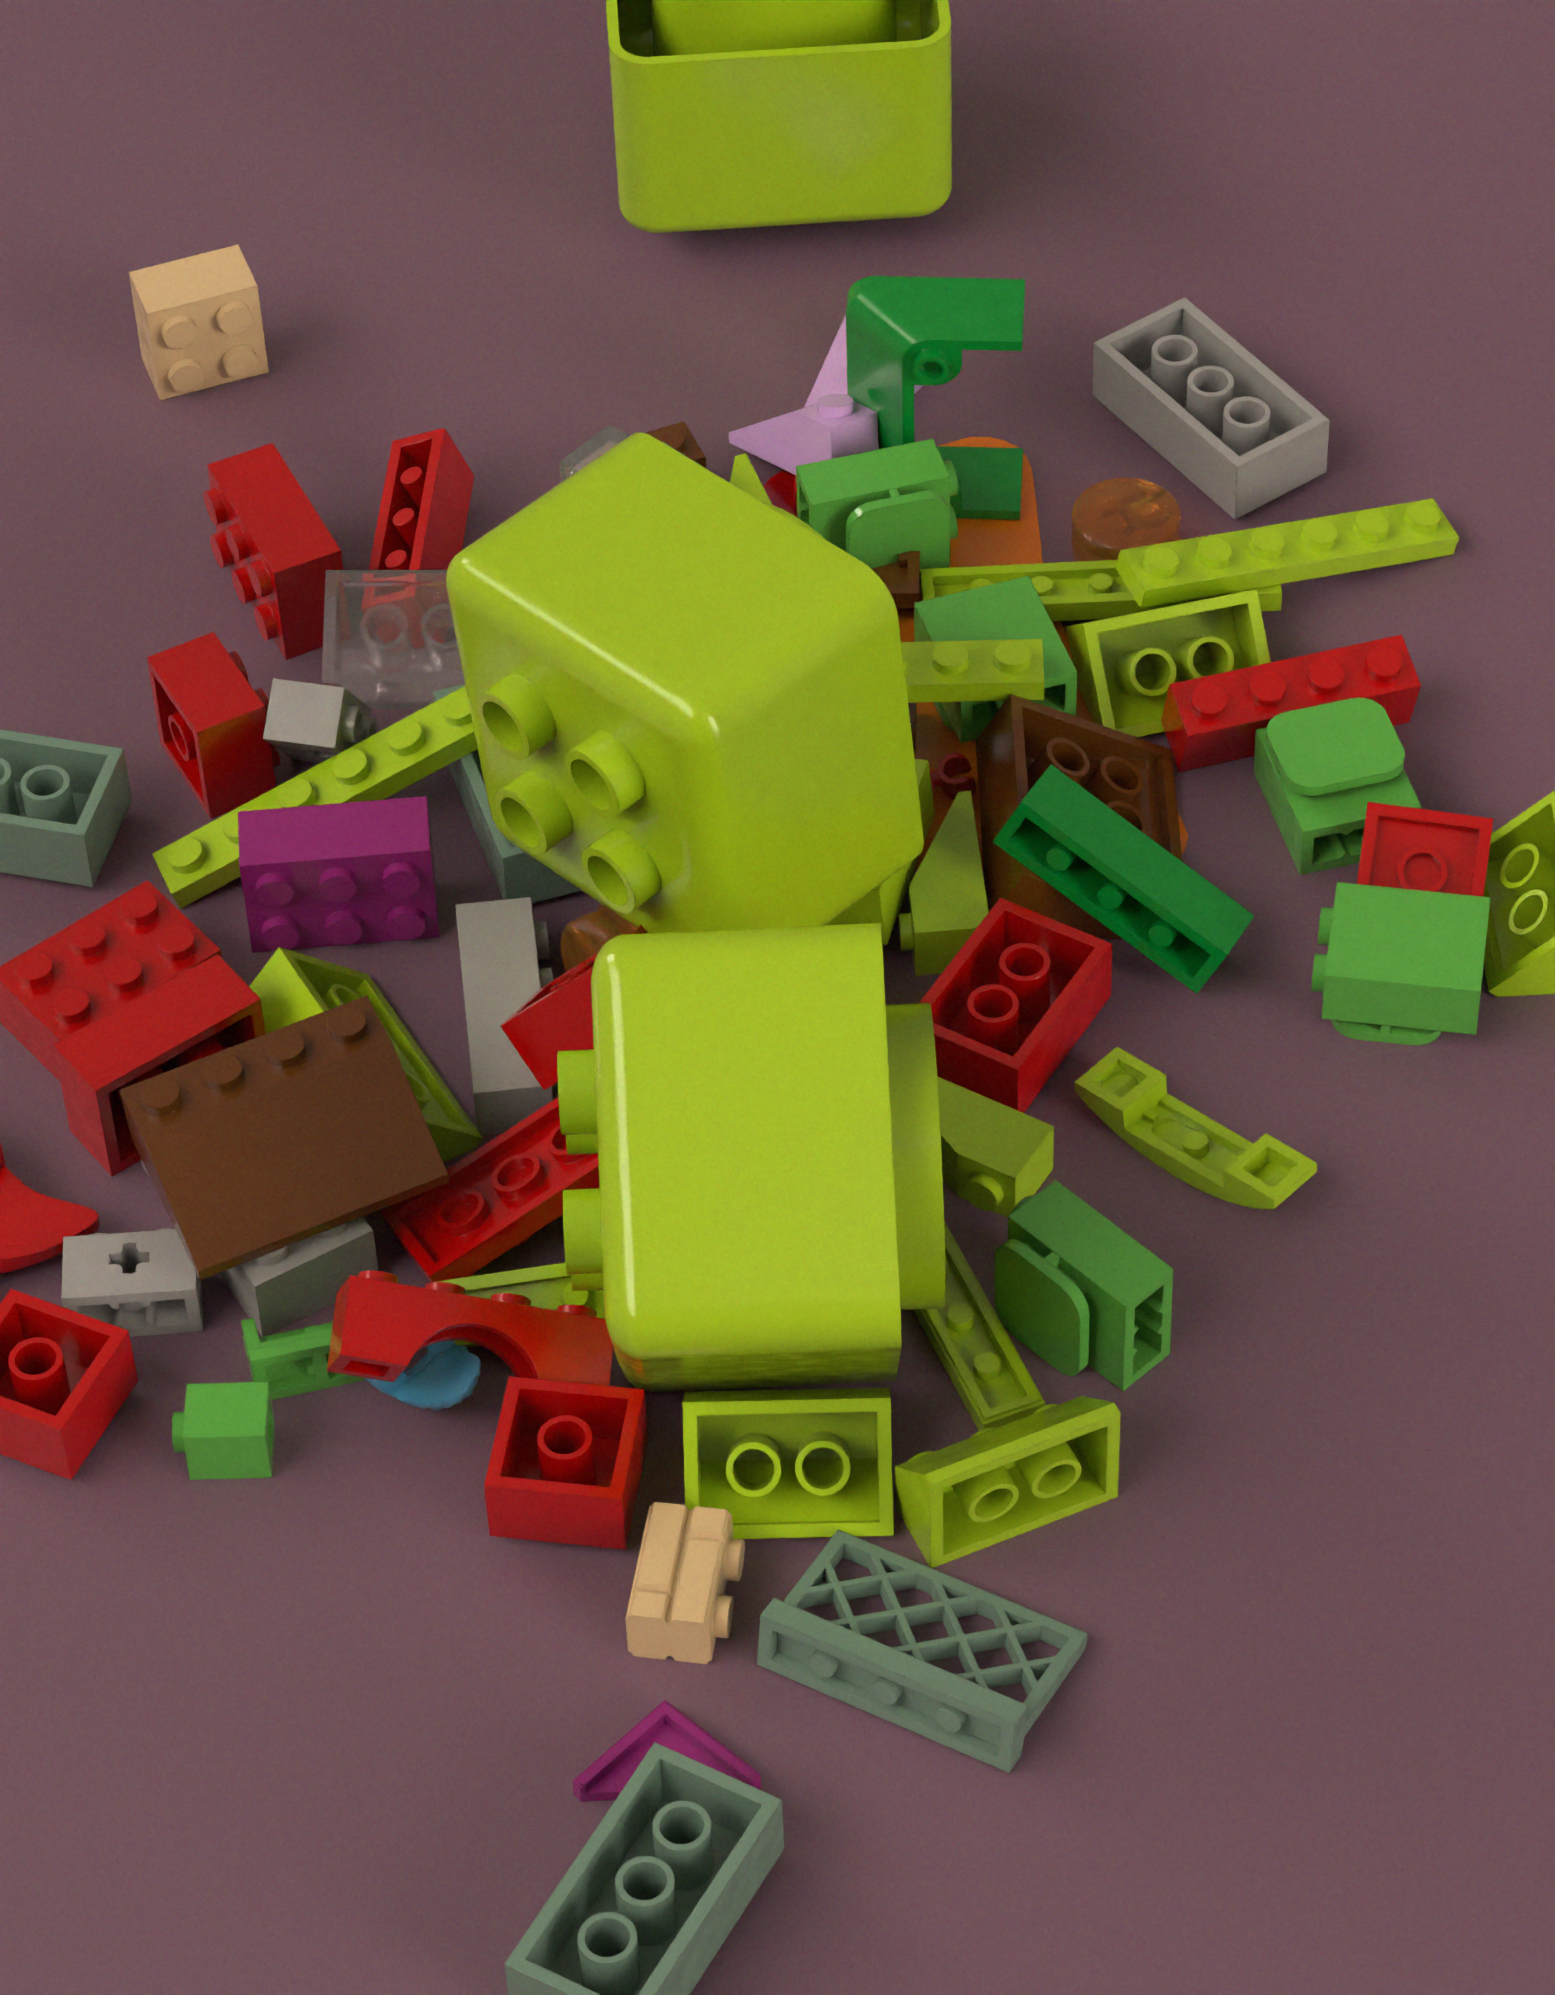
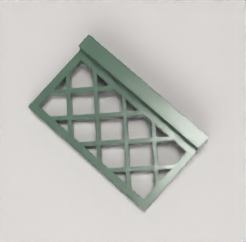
M838 1529L784 1601L773 1598L760 1615L757 1665L1010 1773L1022 1755L1025 1735L1085 1651L1088 1633ZM845 1558L868 1568L872 1576L839 1581L834 1569L841 1559ZM916 1588L931 1594L934 1602L901 1608L895 1592ZM880 1595L887 1609L886 1611L854 1616L847 1600ZM833 1603L839 1619L828 1621L803 1609ZM978 1614L993 1620L996 1629L964 1634L957 1618ZM943 1621L949 1637L916 1643L910 1626ZM895 1629L902 1646L889 1647L863 1635ZM1043 1641L1059 1648L1060 1651L1056 1656L1027 1661L1020 1644ZM1002 1647L1006 1648L1012 1664L979 1669L973 1653ZM958 1656L965 1673L953 1674L926 1661ZM1022 1683L1027 1698L1021 1703L988 1688Z

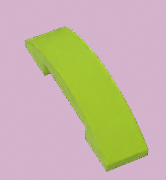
M1118 1046L1074 1082L1075 1092L1109 1128L1140 1154L1192 1187L1227 1202L1257 1209H1275L1317 1172V1162L1269 1134L1265 1133L1255 1143H1252L1167 1093L1166 1074Z

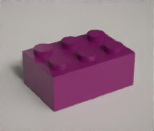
M427 796L238 812L239 868L252 953L276 951L279 947L290 950L440 937L437 884Z

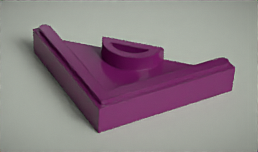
M667 1700L661 1702L572 1781L573 1795L580 1801L616 1800L654 1742L759 1790L761 1789V1774Z

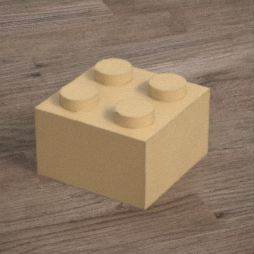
M238 244L129 272L141 356L160 400L269 372L258 285Z

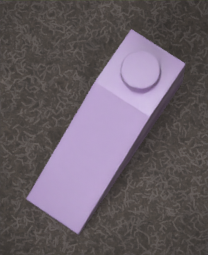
M844 394L826 395L819 398L817 404L728 432L730 444L796 475V466L879 449L877 412L854 402L852 397Z

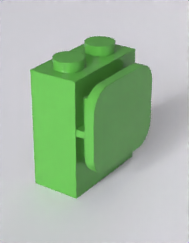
M933 438L796 466L797 518L807 523L828 542L859 559L870 568L898 562V554L910 551H920V569L949 568L950 540L958 537L957 519L954 509L950 504V496L958 494V481L952 461L942 460Z
M1029 576L914 603V642L1042 639L1044 700L1030 701L1076 716L1077 670ZM1005 701L933 703L944 725L955 731L960 743L976 740Z
M1350 698L1287 711L1273 717L1266 728L1256 729L1254 775L1300 875L1359 863L1368 802L1422 809L1403 768L1405 760L1404 748L1385 709L1373 700Z
M1337 882L1334 908L1321 907L1318 945L1328 946V954L1315 953L1311 991L1323 993L1322 1019L1331 1020L1334 1028L1348 1038L1384 1043L1424 1045L1437 1039L1442 1031L1476 1035L1491 897Z
M1054 1180L1035 1196L1029 1195L1018 1202L1008 1216V1240L995 1251V1308L1006 1329L1062 1374L1075 1376L1089 1365L1122 1391L1126 1390L1170 1354L1173 1268L1057 1180Z

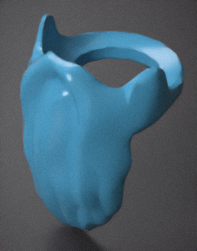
M443 1341L427 1346L428 1353L409 1371L402 1372L394 1382L370 1378L365 1379L380 1392L388 1394L402 1403L420 1409L428 1408L439 1412L441 1409L450 1408L473 1395V1390L478 1386L479 1382L478 1376L481 1373V1362L476 1355L468 1352L466 1346L457 1345L455 1341Z

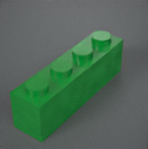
M1050 764L992 841L1196 994L1226 958L1255 916L1052 764Z

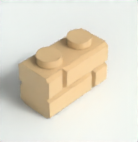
M654 1502L652 1506L649 1505L625 1618L628 1652H631L633 1656L663 1660L667 1656H672L675 1661L707 1664L709 1661H712L716 1637L729 1638L734 1601L733 1596L725 1595L727 1580L740 1581L745 1543L743 1539L733 1538L732 1514L727 1509L695 1506L693 1510H689L686 1505Z

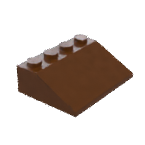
M1010 694L976 739L984 880L988 911L993 908L999 898H1003L1097 938L1122 939L992 841L1050 764H1052L1183 862L1172 749Z
M367 995L119 1090L132 1141L200 1280L450 1183L447 1170L391 1039Z

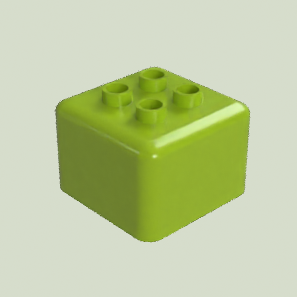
M606 0L619 207L624 218L635 228L649 233H671L913 218L935 212L948 200L952 189L951 16L948 0Z
M636 432L461 550L451 560L446 573V588L489 810L496 827L513 845L635 927L642 925L647 933L827 925L923 851L924 836L908 706L907 681L895 602L884 582L869 566L828 542L817 531L793 514L769 503L761 502L646 433Z
M881 923L624 934L613 937L598 952L592 969L591 994L594 1049L558 1051L557 1076L561 1135H566L567 1155L598 1154L599 1188L563 1190L567 1275L571 1274L573 1291H604L606 1326L624 1376L634 1387L644 1389L645 1392L896 1381L902 1345L901 1310L944 1308L945 1230L939 1097L930 1003L885 1005Z

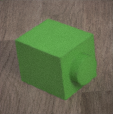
M269 1382L187 1384L185 1411L173 1413L172 1442L175 1453H185L190 1480L272 1478L275 1419Z

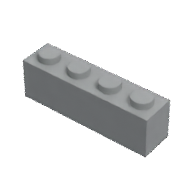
M531 897L455 904L477 1130L481 1135L502 1134L558 1097V1082L543 1090L500 1027L536 992L552 981L551 967L538 968V960L550 959L546 921L533 922Z

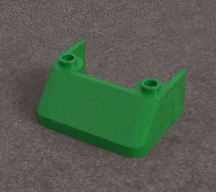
M869 276L856 281L850 287L846 305L847 395L852 397L854 402L877 412L879 449L915 442L914 385H941L953 380L959 374L962 367V350L1022 351L1025 279ZM937 446L942 460H951L956 471L958 494L950 496V504L954 509L956 518L1020 520L1023 448Z

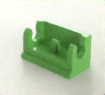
M254 1317L241 1320L244 1347L252 1381L269 1382L271 1400L355 1383L366 1379L364 1377L327 1371L333 1322L259 1337Z

